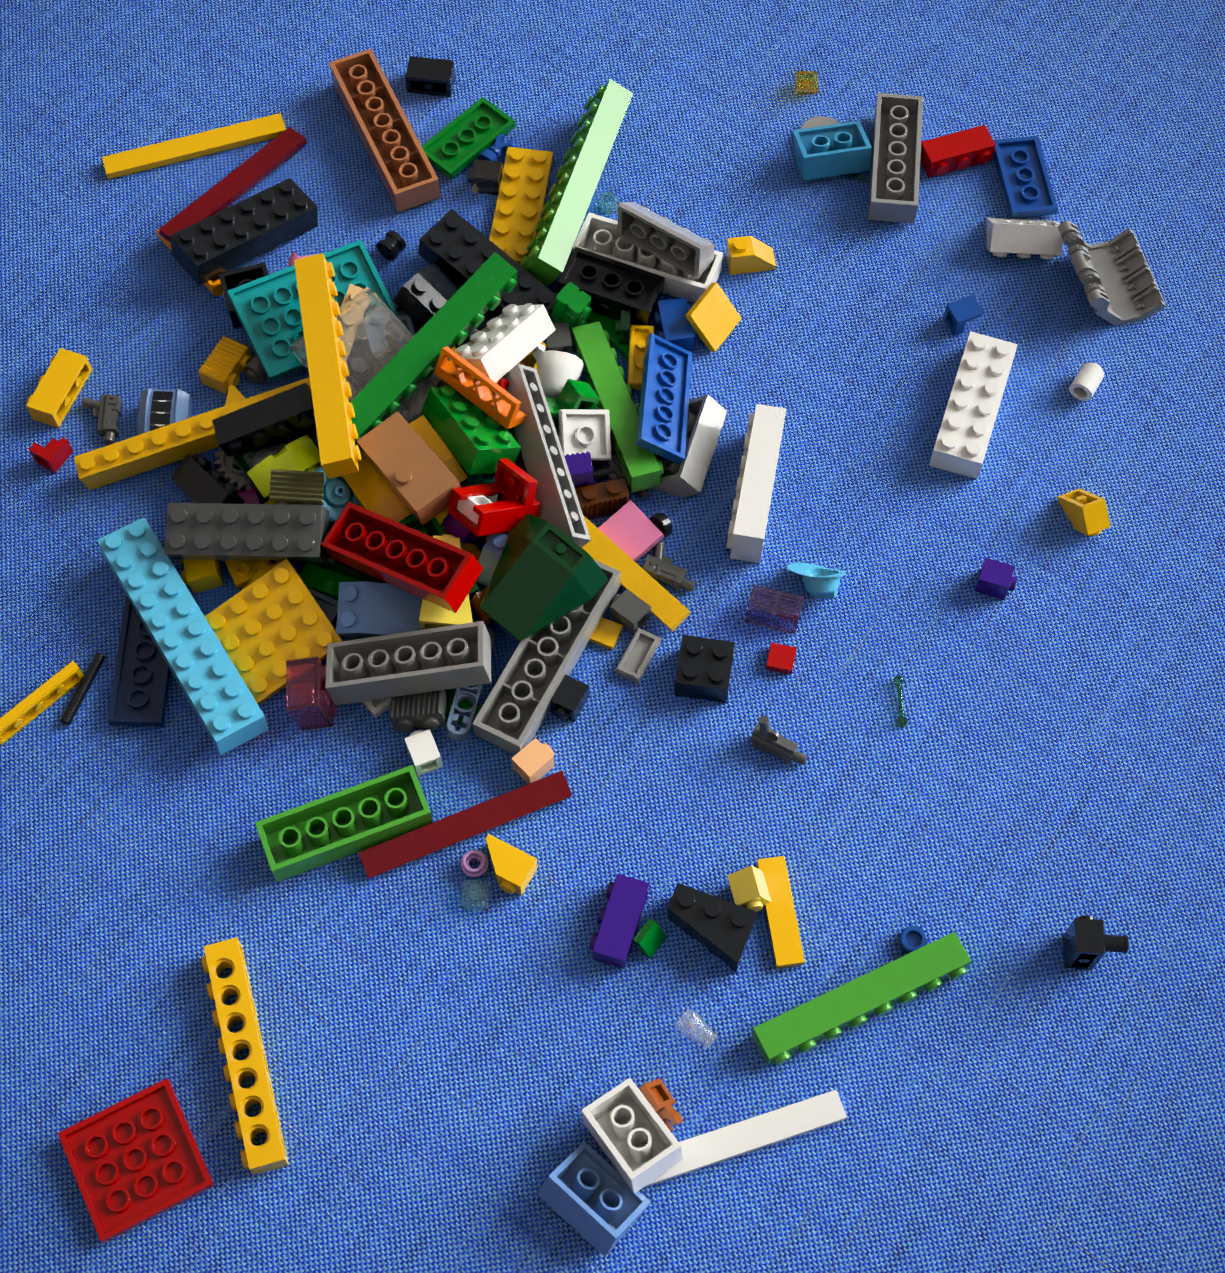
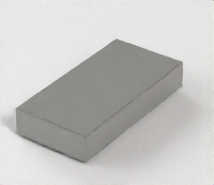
M638 628L617 665L615 674L639 684L661 644L662 638Z

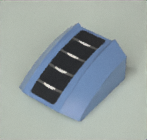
M147 388L141 392L137 435L192 417L194 404L190 394L180 389Z

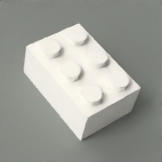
M628 1078L581 1110L584 1125L633 1193H636L683 1160L680 1143L631 1078Z

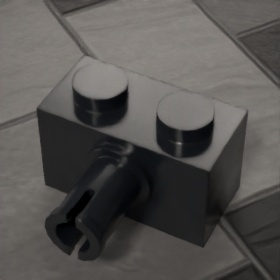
M1088 915L1079 916L1073 920L1063 934L1064 968L1092 970L1104 956L1105 952L1126 954L1129 946L1128 936L1104 934V920H1095L1093 916Z

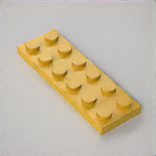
M508 147L489 240L520 265L524 256L528 255L529 251L526 248L529 241L536 235L534 228L543 216L541 211L545 205L553 152Z

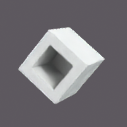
M430 729L415 731L409 737L404 738L417 776L443 767L440 753Z

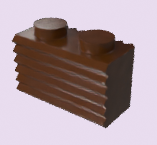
M624 477L575 488L582 513L588 520L598 519L599 517L603 518L604 516L608 517L609 514L614 515V513L629 502V492Z

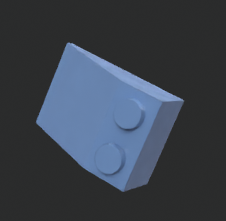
M366 581L339 582L336 634L348 641L420 630L419 617L423 598L388 583Z

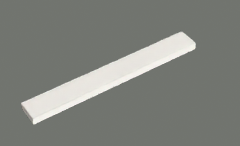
M833 1090L681 1141L679 1143L682 1148L683 1160L645 1187L846 1120L847 1116L838 1092Z

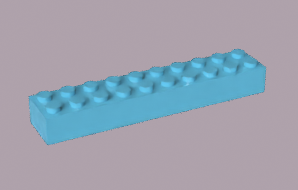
M143 517L98 539L97 542L103 557L220 755L268 731L269 728L265 715L171 560L164 554L165 550L146 519Z

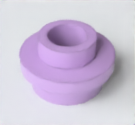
M469 851L461 859V869L468 877H480L488 869L487 856L481 851ZM473 861L480 863L478 868H471L470 864Z

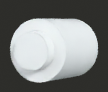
M1084 363L1069 387L1070 393L1081 401L1091 400L1104 378V371L1096 363Z

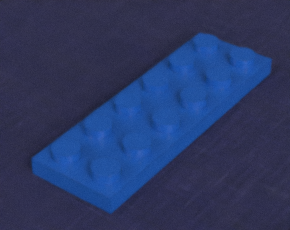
M650 333L646 338L636 445L680 465L685 459L693 353Z

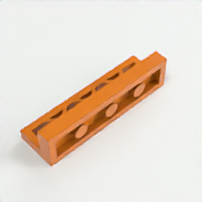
M448 346L442 348L434 374L506 429L524 422L526 415L519 410L521 402Z

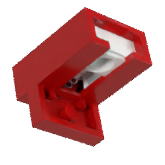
M498 459L494 482L452 489L448 513L477 536L512 531L527 513L538 517L541 503L534 498L538 481L509 459Z

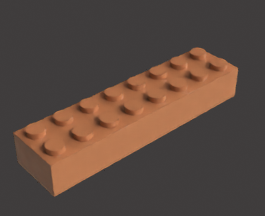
M372 49L329 62L332 82L397 212L441 198L439 179Z

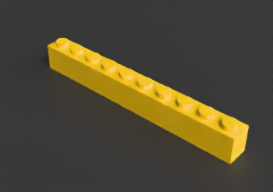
M321 253L294 260L320 461L328 479L359 472L357 461L361 460V454L358 445H355L354 441L358 439V433L355 424H352L351 418H355V412L352 403H349L348 399L352 397V391L349 382H346L345 378L349 376L346 362L343 361V356H346L343 341H340V336H343V329L340 321H337V316H340V309L337 301H334V297L338 296L336 285L331 280V277H335L332 263H327L324 254Z
M310 378L75 456L74 460L79 479L89 490H93L184 459L187 454L193 456L217 448L219 446L212 420L304 383H307L311 388Z

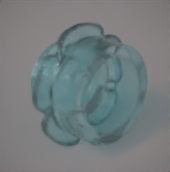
M605 192L599 197L597 208L601 209V212L604 214H611L618 211L619 200L614 193Z

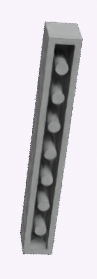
M517 364L502 378L509 381L510 384L506 391L521 402L519 410L526 415L524 422L513 428L518 444L521 446L520 450L527 473L538 481L535 499L541 503L539 510L541 518L550 522L582 548L591 541L537 369Z

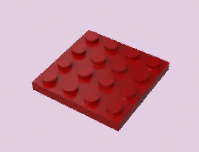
M168 1078L57 1133L102 1243L215 1186Z

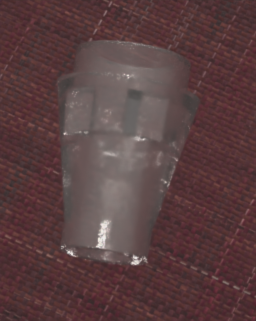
M689 1008L686 1009L674 1025L679 1030V1034L703 1045L707 1049L718 1037L697 1011L693 1012Z

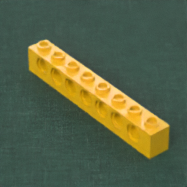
M236 937L204 946L205 956L201 957L205 974L209 973L211 983H207V991L210 1000H215L216 1010L212 1011L214 1024L221 1029L222 1037L218 1038V1045L221 1055L226 1054L227 1065L223 1066L227 1083H232L233 1093H229V1100L232 1110H237L239 1121L235 1122V1129L238 1139L243 1138L245 1150H241L244 1168L249 1167V1170L254 1175L289 1165L242 944ZM226 968L232 969L230 976L219 978L222 970ZM238 995V999L234 1004L225 1005V1000L228 996ZM244 1022L243 1028L239 1032H230L231 1026L234 1023ZM249 1049V1055L246 1059L236 1060V1055L240 1050ZM255 1077V1083L252 1087L242 1088V1082L245 1078ZM255 1104L261 1105V1111L257 1116L249 1117L247 1115L251 1106ZM267 1133V1140L264 1144L260 1146L253 1144L257 1134Z

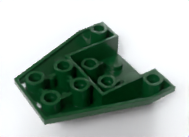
M527 513L510 532L479 609L521 642L592 600L608 581V578L593 558L550 522Z

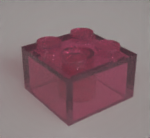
M318 657L286 661V710L303 731L334 727L333 717L337 716V706L333 703L325 689L326 666L323 665Z

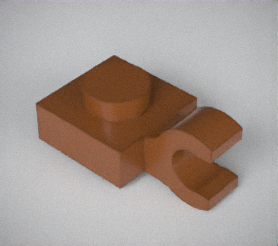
M660 1078L645 1083L639 1088L671 1132L674 1129L670 1125L669 1119L674 1126L683 1122L681 1115L673 1108L676 1101Z

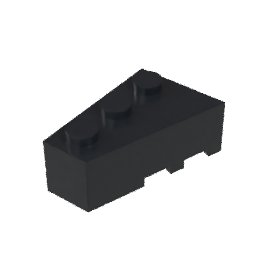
M677 883L668 906L667 919L691 938L699 941L709 949L710 953L718 956L730 966L729 968L737 973L756 920L757 912Z

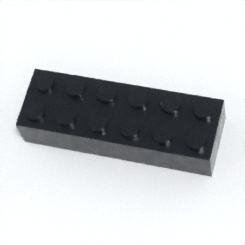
M288 178L170 235L172 256L198 285H201L219 276L218 274L227 272L317 227L318 207L291 178Z
M453 209L449 210L420 238L418 254L430 264L439 261L462 285L494 252L518 271L516 287L509 294L505 292L500 297L499 305L491 311L496 317L503 313V308L510 304L517 306L532 303V305L543 304L549 317H551L556 294Z

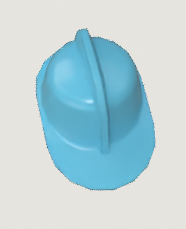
M792 563L787 566L790 572L802 576L806 591L819 599L836 598L840 576L846 574V571L829 569L809 563Z

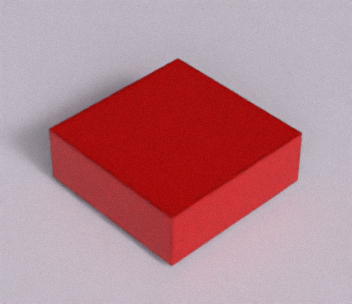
M771 643L766 670L792 674L797 647Z

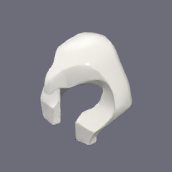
M539 344L533 350L532 355L537 362L538 376L545 397L558 399L567 379L577 381L580 379L584 364L576 355L556 350L545 351V346Z

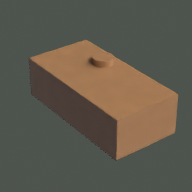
M398 411L356 441L363 457L422 526L449 507L452 489L461 488L457 478Z

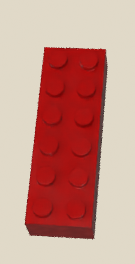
M351 502L347 503L321 543V546L334 560L454 613L458 611L484 569L472 553Z

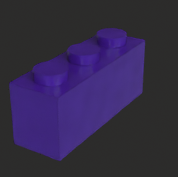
M617 874L615 882H609L606 892V898H609L607 908L601 907L597 923L601 924L599 933H593L589 949L593 950V960L625 969L633 945V938L636 935L649 894L650 883Z

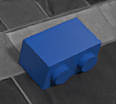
M686 297L657 301V311H653L654 324L660 328V331H657V336L683 349L693 351L694 332L692 325L685 316L689 311Z

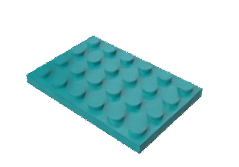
M362 239L324 253L327 263L331 262L333 265L335 277H331V280L336 285L338 296L334 297V301H337L339 309L349 285L353 284L373 292L364 320L399 316ZM295 265L227 291V295L269 381L308 365ZM357 336V339H356V341H355L354 346H357V345L360 344V341H359L358 336Z

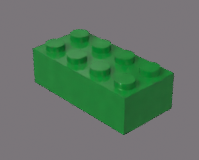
M449 386L429 388L421 412L468 475L496 473L498 459L507 458L515 464L521 446L505 427L454 388Z

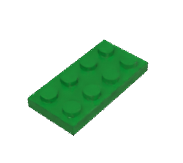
M482 97L422 145V148L430 164L452 180L474 162L484 149L494 145L496 138L500 134L505 136L516 127L515 120Z

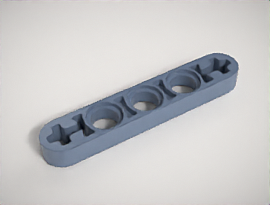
M486 627L491 638L492 657L495 646V633L491 628ZM484 684L473 688L460 687L456 689L447 720V735L452 740L463 741L469 737ZM467 700L473 706L468 710H463L458 707V703ZM459 717L463 718L462 728L460 731H456L455 727L458 725Z

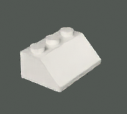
M986 218L987 249L993 252V256L1007 257V253H1017L1016 257L1031 258V254H1040V258L1054 259L1055 255H1062L1063 238L1058 230L1060 223L1047 220Z

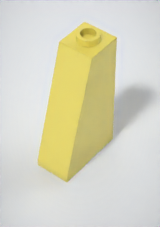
M448 534L441 536L433 535L434 538L461 549L460 538H455ZM469 594L456 613L422 599L419 617L420 630L473 622Z

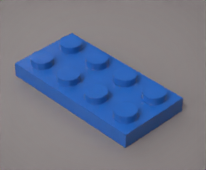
M1038 136L993 140L996 144L993 155L1011 219L1057 214L1058 205Z

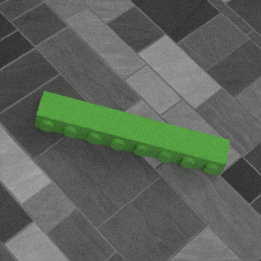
M600 321L573 327L572 345L577 357L583 361V372L587 382L600 398L597 405L598 410H609L612 445L631 493L660 486L661 475L664 474L662 462L660 459L656 460L655 453L636 445L639 407L631 399L632 390L630 385L624 382L625 375L622 366H618L616 363L617 354L614 347L610 348L609 346L610 338L607 330L602 329Z
M955 932L950 933L754 1027L751 1035L766 1065L768 1066L774 1062L776 1066L781 1065L791 1059V1054L799 1050L801 1053H806L817 1046L816 1042L824 1038L830 1041L842 1034L841 1030L849 1026L853 1029L862 1026L868 1021L867 1017L877 1014L878 1017L885 1015L893 1009L892 1005L902 1002L903 1005L915 1000L918 997L917 993L925 989L929 993L943 985L942 981L950 977L953 981L963 977L968 973L967 969L972 961Z

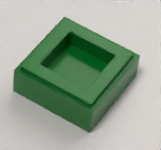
M649 918L633 938V942L644 956L651 959L667 936L657 922Z

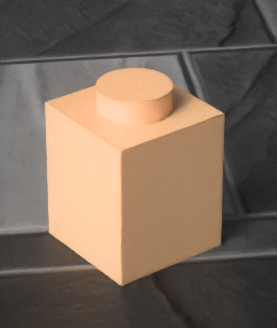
M535 738L511 758L512 768L527 784L542 778L554 767V752L546 743L541 744Z

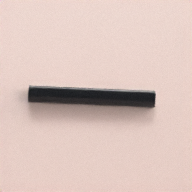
M96 652L60 720L61 723L70 726L106 658L103 654Z

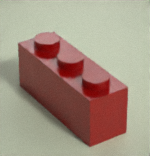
M982 125L922 141L920 162L928 178L943 175L947 172L958 169L962 170L969 166L992 161L996 144L986 126Z

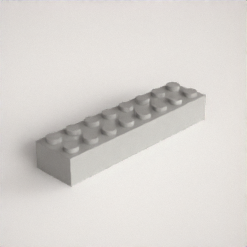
M593 559L608 578V581L593 599L519 643L472 723L476 736L514 755L532 741L551 708L550 700L565 674L570 675L609 607L610 602L621 586L620 571Z

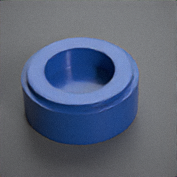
M908 926L902 930L898 943L901 950L909 954L927 945L928 937L922 928Z

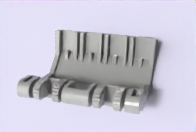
M1065 221L1058 226L1063 242L1068 247V253L1079 276V280L1084 285V291L1090 306L1093 307L1096 315L1116 326L1146 320L1166 307L1133 230L1128 228L1110 241L1090 245L1083 240L1078 226L1071 221Z

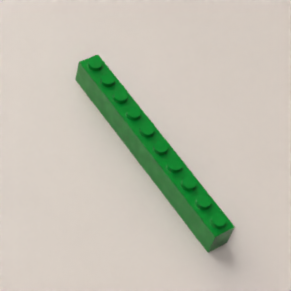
M496 252L488 258L351 401L355 412V418H351L352 424H355L358 433V439L354 440L355 445H358L357 440L381 424L388 415L392 416L401 406L399 403L405 397L410 398L418 388L416 385L422 379L426 381L433 374L443 347L448 346L452 349L456 344L461 345L468 336L467 332L472 327L477 328L485 318L484 314L489 309L493 311L499 305L500 297L505 292L509 294L516 287L518 271Z

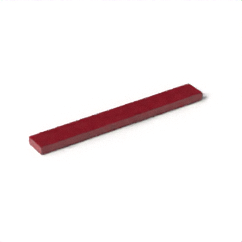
M287 128L159 229V234L171 243L170 235L226 209L307 144V139L292 128Z
M559 771L360 851L358 854L369 879L571 797L572 793L563 771Z

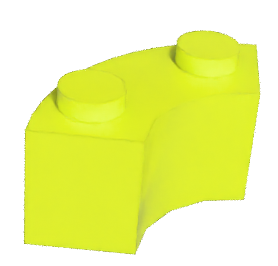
M307 434L285 445V448L278 454L268 456L249 470L247 474L263 497L266 498L270 496L271 469L314 472L321 463L319 450Z

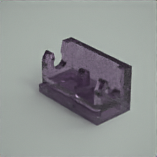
M754 585L747 607L745 622L795 634L804 597Z

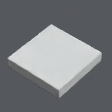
M560 409L558 411L559 440L564 456L567 454L571 455L572 453L576 455L577 452L579 454L582 452L586 454L588 451L591 453L592 461L611 460L609 410Z

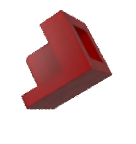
M64 437L60 441L52 439L45 448L34 442L28 449L35 463L54 474L73 453L69 441Z

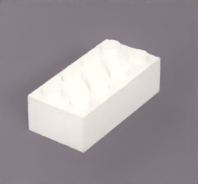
M527 303L525 305L516 306L515 304H510L502 310L503 313L489 320L487 326L482 331L474 333L471 336V340L459 346L455 352L496 383L555 331L543 304L532 305V303Z

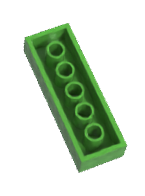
M410 765L257 821L255 824L276 882L408 833L432 823L433 820L414 767Z

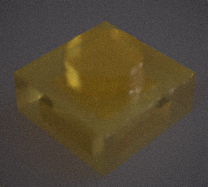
M795 71V95H818V71Z

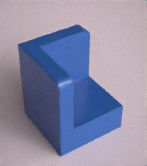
M971 295L948 303L943 318L952 334L957 336L963 333L966 322L981 317L983 311L974 296Z

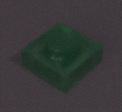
M621 310L620 320H615V334L620 335L619 344L629 345L631 310Z

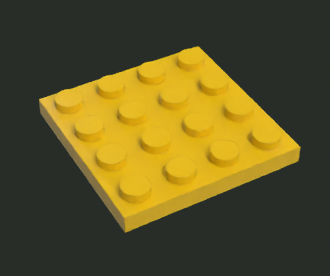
M288 559L279 563L205 616L258 705H261L327 658L328 643L344 641L336 634L335 627Z

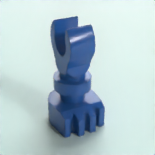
M500 134L496 138L494 145L484 149L478 155L477 159L480 165L493 172L498 166L497 159L502 153L507 152L508 147H512V138L507 143H502L504 141V134Z

